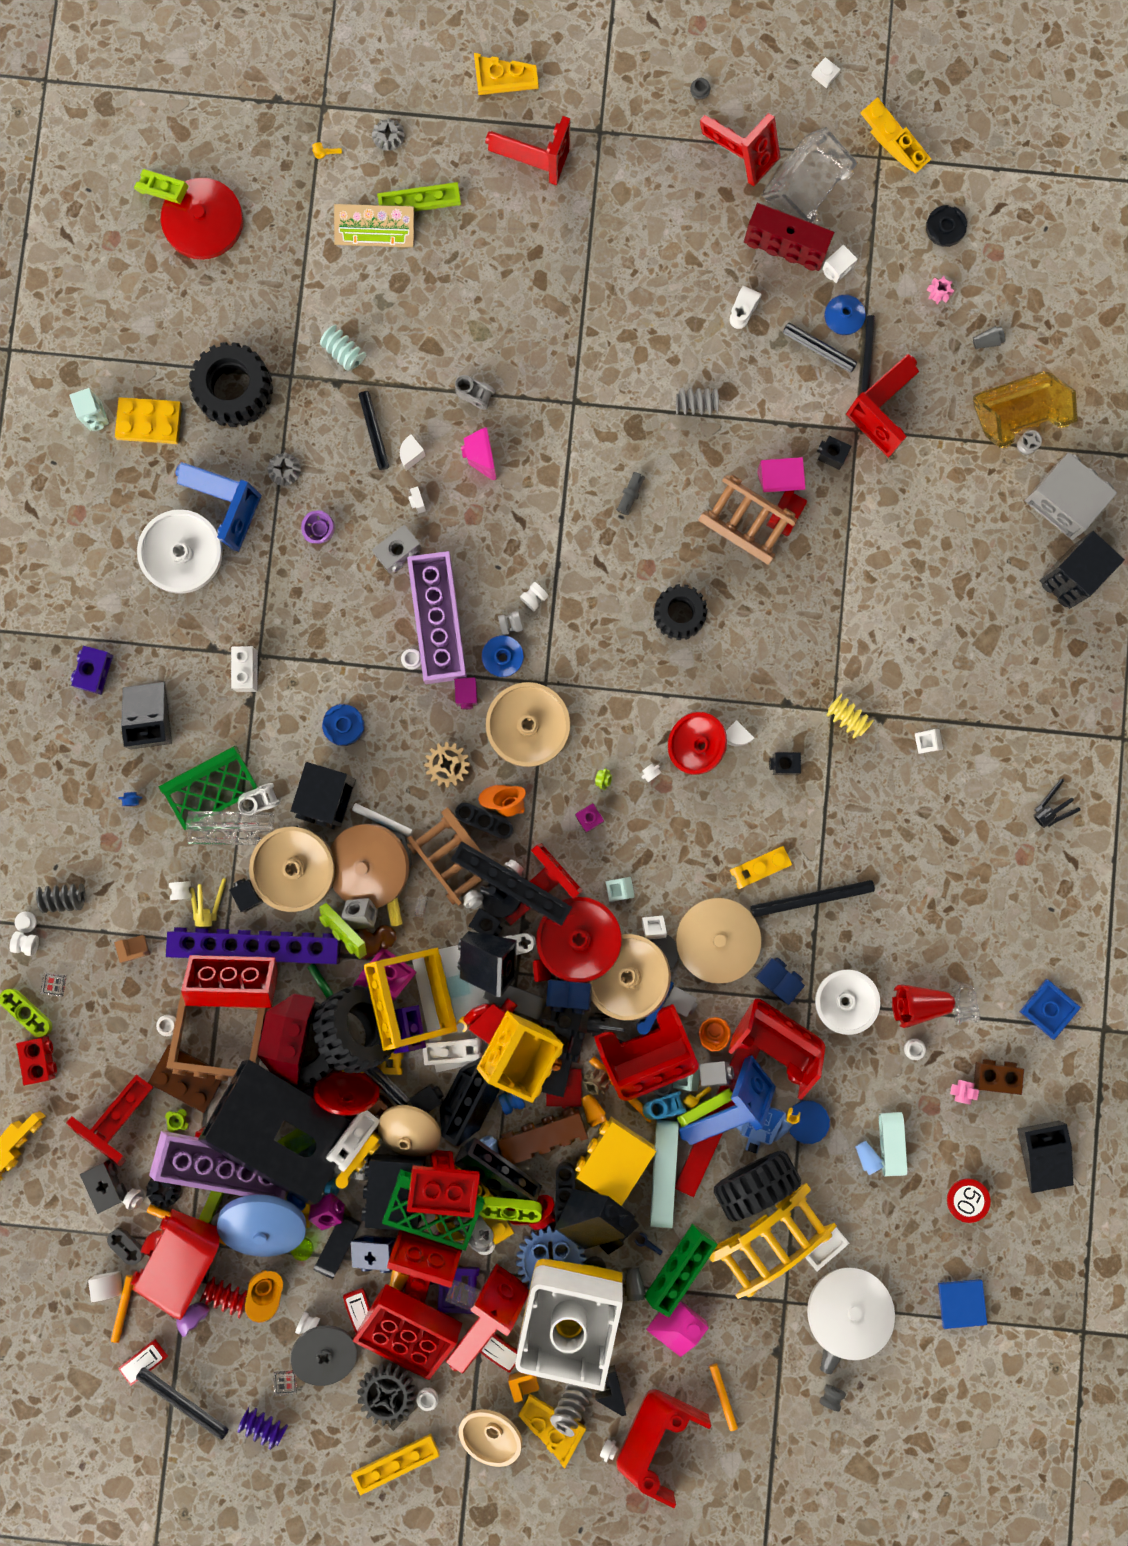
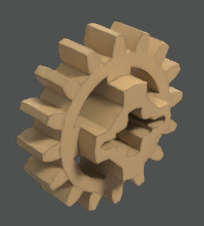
M445 742V747L438 743V749L435 751L431 748L432 755H426L429 763H425L424 766L430 769L426 772V775H433L430 781L438 780L437 785L439 787L443 783H445L446 788H449L450 783L458 786L457 780L464 782L465 780L462 775L469 774L465 770V767L470 766V763L465 762L469 756L462 755L464 749L460 748L457 750L456 743L452 747H449L448 742ZM446 751L454 752L458 756H448ZM439 755L438 764L433 766L435 758ZM443 757H445V759L448 760L449 763L453 762V764L450 765L451 774L446 768H442V766L445 765V760ZM461 764V769L456 775V767ZM437 774H447L449 779L441 778Z

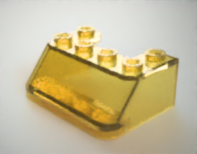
M1039 372L973 396L974 408L983 432L999 448L1009 447L1015 441L1014 433H1019L1022 429L1036 427L1046 421H1050L1057 427L1064 428L1078 421L1076 390L1050 372Z

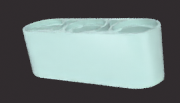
M902 1112L879 1113L881 1159L883 1160L881 1163L884 1166L882 1168L884 1177L907 1175V1157Z

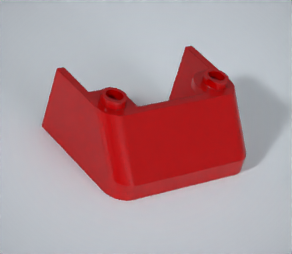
M755 999L733 1033L728 1052L733 1054L738 1047L749 1049L752 1045L764 1051L787 1067V1077L792 1083L799 1085L798 1098L802 1100L821 1078L826 1048L825 1043L817 1035L765 1001Z
M652 1389L643 1398L619 1451L616 1465L618 1471L643 1494L675 1508L674 1491L660 1485L658 1475L648 1469L666 1429L676 1433L681 1432L687 1427L689 1420L708 1429L712 1425L707 1413L660 1390Z

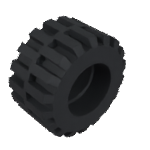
M680 584L675 585L673 588L670 586L665 592L663 591L656 601L654 608L655 625L657 629H661L663 635L667 634L670 639L672 637L676 638V640H681V638L689 639L690 636H695L704 625L708 610L706 609L707 603L706 600L703 601V595L701 593L698 594L696 592L697 589L694 587L690 589L688 588L689 585L685 584L684 587H680ZM676 602L687 604L693 613L691 620L686 623L673 621L668 614L669 606Z

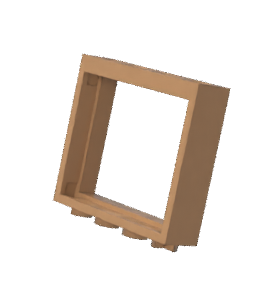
M181 993L166 1068L173 1070L172 1074L185 1076L186 1072L194 1073V1077L207 1078V1075H214L216 1080L228 1081L229 1077L233 1078L237 1070L177 1062L188 1008ZM229 1007L258 1011L249 1060L259 1065L260 1058L257 1054L260 1045V1035H262L266 1011L269 1008Z

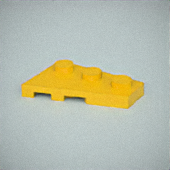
M474 53L478 95L539 89L536 65L513 60L507 62L499 60L498 57L492 56L487 58L482 57L481 54Z
M529 1394L518 1416L540 1438L550 1453L554 1454L565 1469L586 1431V1426L576 1421L578 1428L572 1429L574 1436L569 1437L560 1433L550 1422L555 1408Z

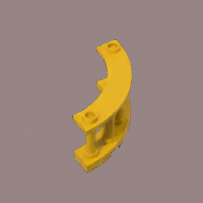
M807 1183L802 1184L791 1195L775 1205L777 1210L769 1217L764 1214L749 1226L751 1230L742 1236L738 1232L719 1242L709 1257L712 1262L719 1259L725 1261L743 1286L735 1295L737 1299L743 1296L748 1298L753 1296L758 1289L784 1274L821 1243L828 1241L833 1236L831 1232L837 1225L832 1223L823 1226L806 1202V1195L811 1191ZM795 1206L800 1207L817 1231L809 1240L805 1238L791 1218L790 1211ZM779 1220L785 1223L801 1246L790 1257H788L771 1233V1227ZM759 1235L766 1239L781 1260L779 1265L769 1271L750 1246L751 1241ZM738 1249L744 1251L761 1276L749 1281L731 1256L733 1252Z

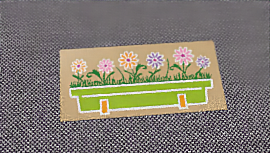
M334 204V245L414 248V207Z

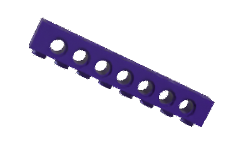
M174 927V931H167L166 957L189 958V955L275 957L276 962L340 964L341 940L338 941L332 933H323V937H314V933L302 932L301 936H293V932H280V936L272 935V931H259V935H253L251 930H238V934H229L230 929H217L216 933H208L207 928H195V932H187V928ZM189 937H192L195 941L192 949L186 945ZM210 938L216 941V946L213 950L207 946ZM232 938L237 941V948L234 951L228 946ZM253 939L259 944L255 952L249 946ZM274 940L280 944L278 952L271 950V943ZM295 941L301 944V951L299 953H295L292 950V944ZM316 942L321 943L323 946L320 954H316L313 951V945Z

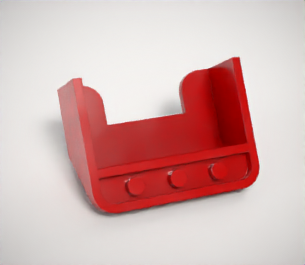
M674 1004L658 1011L656 1019L660 1028L652 1030L645 1035H640L621 1044L617 1035L613 1032H604L594 1036L600 1057L621 1100L629 1101L688 1077L698 1070L699 1064Z

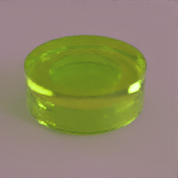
M304 1237L301 1244L291 1251L292 1256L299 1261L307 1260L314 1250L312 1241Z

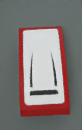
M363 1287L343 1295L355 1333H357L371 1308V1303Z
M495 1333L480 1353L510 1373L515 1367L518 1349L505 1342L500 1335Z
M154 1339L118 1369L130 1386L138 1381L136 1375L141 1368L145 1367L151 1371L165 1360L168 1355L157 1340Z

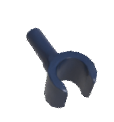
M639 1233L645 1237V1242L640 1243L635 1239V1243L638 1246H646L657 1254H662L663 1251L648 1240L646 1233Z

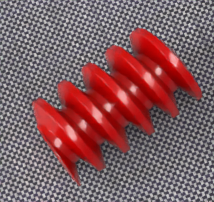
M213 1277L207 1283L200 1302L206 1298L205 1304L209 1306L214 1301L213 1307L215 1309L222 1304V1312H225L230 1307V1315H234L238 1311V1318L240 1319L245 1310L248 1290L239 1294V1286L234 1291H231V1283L224 1288V1280H221L216 1285V1277Z

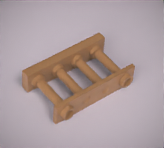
M726 475L722 481L727 484V487L713 510L709 512L705 510L698 521L769 565L775 556L772 553V547L786 525L789 523L794 526L798 519L795 518V513L785 508L782 510L741 484L742 480L735 475ZM737 490L745 495L730 522L727 521L725 523L719 519V514L733 491ZM753 500L763 508L749 531L742 534L737 530V525ZM772 512L781 519L766 543L760 545L755 542L754 537L768 514Z
M447 807L441 812L444 816L441 818V822L416 841L412 836H409L407 839L410 843L407 846L414 855L418 853L438 878L447 890L446 897L452 905L457 903L460 906L463 902L459 898L482 881V879L474 875L453 891L446 881L463 868L454 864L444 873L440 874L434 863L457 847L461 841L482 854L484 853ZM452 827L456 832L454 838L430 857H427L421 847L445 828L449 829Z

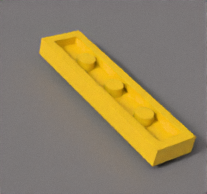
M430 1433L353 1471L351 1476L361 1496L439 1457L440 1451Z

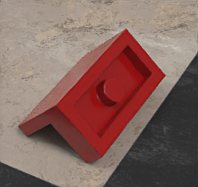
M795 490L785 491L777 506L782 510L785 508L795 513V518L798 519L807 504V500L794 493ZM772 514L766 526L774 529L781 518ZM788 523L781 534L788 537L794 526Z

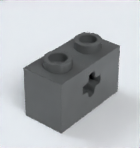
M110 1159L80 1174L97 1214L123 1202L127 1194L126 1187L123 1183H120L117 1177L118 1170L115 1164L110 1162ZM107 1183L109 1187L103 1188L102 1184Z

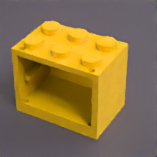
M507 1011L476 1069L488 1084L533 1103L535 1098L540 1095L545 1079L550 1076L555 1060L560 1057L564 1044L550 1030Z
M610 1117L609 1120L604 1121L599 1127L600 1134L597 1139L593 1137L588 1144L587 1155L585 1157L581 1156L575 1165L576 1178L599 1194L609 1196L622 1206L655 1155L656 1149L652 1143L613 1117Z

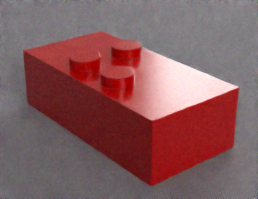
M189 955L181 988L185 1005L272 1008L278 978L275 957Z

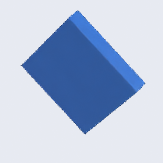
M1046 979L1019 1012L1052 1040H1055L1081 1007L1050 980Z
M981 1279L938 1283L942 1327L944 1329L987 1325L983 1281Z

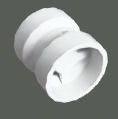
M533 582L530 585V589L524 592L520 599L531 610L535 611L539 607V603L545 601L549 595L540 585Z
M16 931L10 941V952H23L27 956H34L38 949L39 937L32 934L25 936L24 933Z

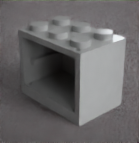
M1068 452L1052 467L1024 501L1073 540L1086 531L1118 492L1114 490L1112 484L1098 477L1095 470L1087 468L1081 463L1078 456Z

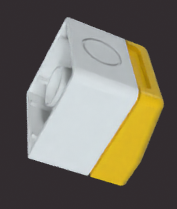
M538 1260L534 1267L520 1331L515 1363L517 1370L524 1374L604 1391L623 1304L622 1272L557 1260Z

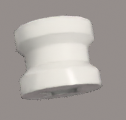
M191 881L169 883V888L172 889L170 900L191 899L192 894L189 893Z
M304 1311L295 1333L302 1334L309 1329L317 1327L320 1318L310 1317L309 1313Z

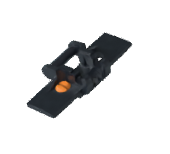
M564 1009L563 1013L552 1012L550 1020L541 1018L539 1020L540 1026L547 1030L549 1025L555 1026V1036L564 1044L560 1057L555 1060L552 1066L550 1076L545 1079L542 1085L541 1092L564 1097L572 1062L579 1063L581 1047L586 1033L579 1032L582 1014H574L572 1009ZM564 1015L569 1016L571 1019V1025L568 1028L561 1027L559 1023L560 1018Z

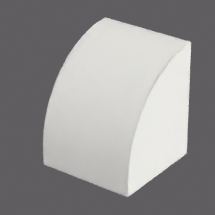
M409 435L400 447V458L406 471L425 457L423 448L412 435Z
M737 720L726 730L727 744L731 746H744L754 739Z
M120 1271L95 1275L88 1280L91 1302L110 1299L122 1294L123 1286Z

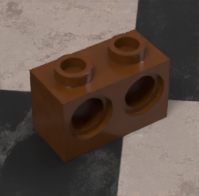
M983 1059V1063H975V1089L1022 1095L1024 1069L1017 1067V1063L1004 1061V1065H998L996 1060ZM990 1069L992 1077L986 1081L984 1073ZM1012 1072L1013 1080L1010 1083H1007L1005 1079L1007 1073Z

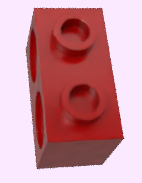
M49 1036L16 1043L23 1086L56 1078L57 1066L53 1062L52 1053L54 1048L52 1041L49 1040ZM35 1044L38 1045L40 1048V1053L38 1055H36L33 1052V1046ZM38 1066H41L44 1070L42 1076L37 1074Z

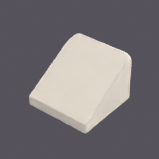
M939 729L915 733L919 754L943 750Z

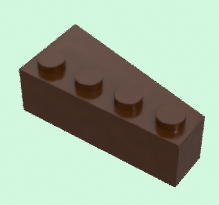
M573 1107L562 1110V1115L554 1117L552 1114L542 1118V1122L536 1125L531 1122L521 1126L522 1130L515 1133L513 1130L502 1133V1138L498 1139V1144L503 1158L512 1164H516L533 1158L535 1156L534 1153L545 1154L555 1149V1145L559 1144L560 1147L571 1145L572 1142L576 1141L575 1138L580 1137L581 1141L588 1139V1132L579 1108L574 1110Z

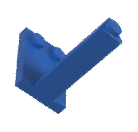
M181 462L175 471L176 476H178L177 484L231 502L223 524L218 528L217 538L230 549L239 552L262 495L247 481L240 479L239 482Z
M752 1055L744 1059L731 1096L732 1101L736 1105L679 1128V1135L683 1141L693 1145L748 1122L756 1131L764 1127L776 1086Z

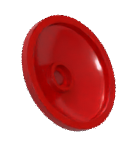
M694 712L681 718L672 728L668 738V753L672 763L679 770L691 775L704 774L714 769L724 757L727 748V734L723 724L716 717L705 712ZM705 743V748L701 749L702 744Z
M342 1070L329 1073L320 1079L314 1087L316 1103L324 1110L342 1116L356 1115L370 1109L378 1101L380 1094L379 1086L365 1073L350 1074L342 1072Z

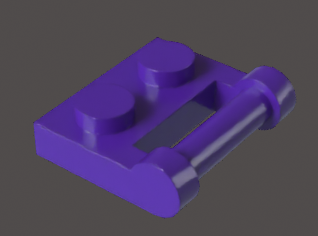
M457 1267L451 1288L439 1284L438 1311L474 1314L470 1310L476 1301L477 1276H479L480 1268ZM462 1276H468L466 1305H460Z

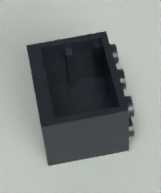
M1092 531L1072 545L1039 581L1047 592L1053 593L1058 598L1057 600L1062 606L1070 609L1089 598L1125 559L1096 532Z
M306 762L290 812L296 814L295 818L314 824L315 820H317L316 824L335 830L336 826L342 827L356 779L346 773Z
M374 1154L368 1160V1163L365 1164L364 1173L368 1177V1181L363 1189V1199H366L365 1208H362L361 1221H365V1228L400 1230L382 1224L398 1180V1174L400 1169L412 1173L413 1165L425 1166L426 1157L411 1158L402 1155ZM400 1187L398 1198L400 1202L408 1199L409 1190ZM407 1204L403 1206L407 1216L415 1213L407 1212ZM400 1208L392 1211L389 1217L390 1220L396 1222L405 1218ZM419 1215L409 1220L412 1227L419 1228L422 1216Z

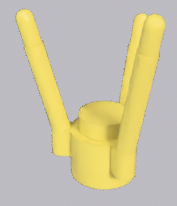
M225 878L221 881L212 913H210V909L203 908L202 885H198V908L194 888H190L195 926L209 927L212 926V921H217V911L226 883Z

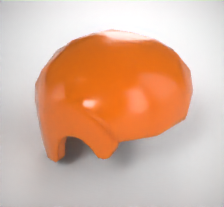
M710 1017L702 1022L698 1033L701 1045L709 1051H720L725 1048L731 1038V1030L728 1023L719 1017Z

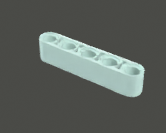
M656 1120V1153L653 1163L650 1227L672 1228L678 1121Z

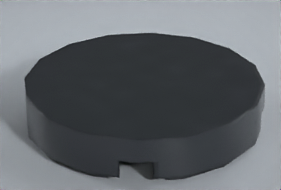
M943 205L930 213L926 222V233L934 244L941 247H950L963 239L967 230V219L965 214L957 207L953 208L948 207L949 205Z

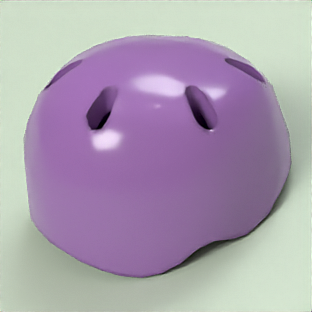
M320 510L312 511L304 517L301 530L308 542L322 544L332 538L335 524L332 517Z
M198 1302L190 1305L181 1320L177 1319V1329L182 1337H185L190 1330L197 1327L199 1321L207 1316L210 1308L204 1303Z

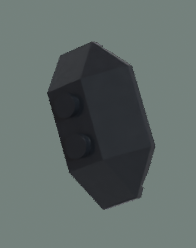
M482 1058L459 1070L440 1107L441 1137L455 1146L461 1145L480 1130L499 1093V1088L488 1084L476 1069Z

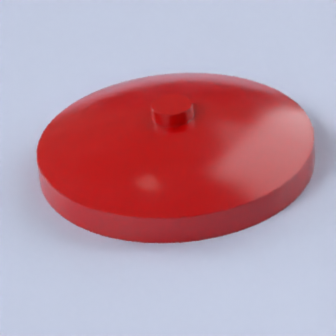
M194 178L184 181L189 188L181 204L165 200L160 216L163 233L171 246L184 256L201 260L218 257L231 249L239 239L243 228L241 205L233 191L217 180Z
M575 897L574 899L567 898L562 900L572 906V909L562 926L543 916L536 936L539 957L545 967L562 980L579 983L597 980L611 970L620 955L622 933L619 923L605 905L594 899Z

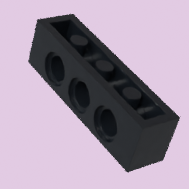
M475 1137L461 1146L454 1162L457 1167L462 1170L478 1171L480 1173L479 1182L501 1198L537 1202L542 1185Z

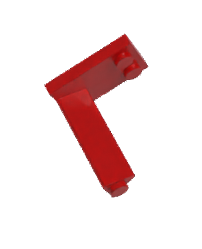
M562 116L560 123H556L553 131L555 137L553 142H549L547 150L493 131L487 133L485 144H488V151L548 171L549 183L557 185L570 151L571 118Z
M909 354L903 357L866 392H862L846 413L851 421L888 458L898 449L907 436L879 408L919 373L916 367V359Z
M495 1264L470 1310L479 1318L446 1359V1363L449 1364L452 1370L459 1371L462 1374L497 1330L506 1336L509 1335L529 1294L530 1289H528L525 1283H522L521 1280L498 1264Z

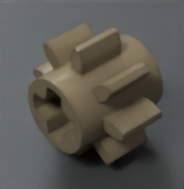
M595 1068L594 1071L589 1070L584 1075L586 1079L583 1083L588 1093L598 1096L600 1092L605 1094L609 1089L608 1084L611 1081L604 1070Z

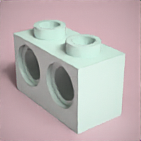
M90 388L69 395L77 418L90 431L101 430L105 425L109 424L102 401Z

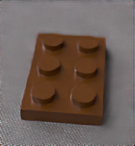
M169 1044L148 1083L205 1113L222 1081L216 1080L214 1075H207V1078L194 1077V1073L186 1072L185 1076L172 1074L173 1070L166 1068L171 1046ZM179 1049L177 1062L212 1067Z

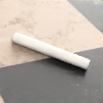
M357 803L352 808V811L407 837L412 833V829Z

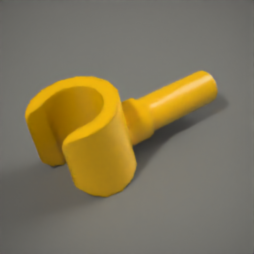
M321 142L312 145V151L317 159H322L329 154H342V148L324 149Z
M706 1087L695 1097L689 1093L684 1098L683 1103L687 1107L693 1108L712 1089Z

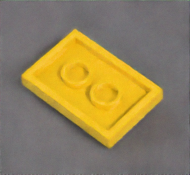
M119 397L115 438L127 441L178 444L182 403L180 401Z

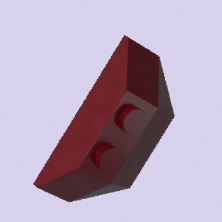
M294 993L266 1011L257 1055L269 1072L288 1083L298 1084L316 997Z

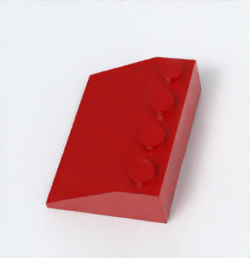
M385 1284L373 1302L352 1342L430 1380L457 1344L463 1323Z

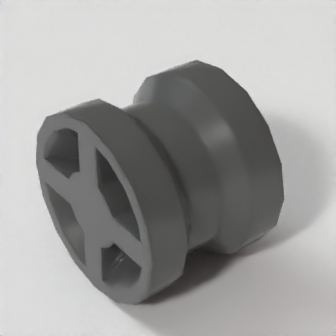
M826 1384L824 1387L825 1394L820 1398L819 1402L828 1409L840 1412L841 1400L845 1399L846 1393L832 1385Z

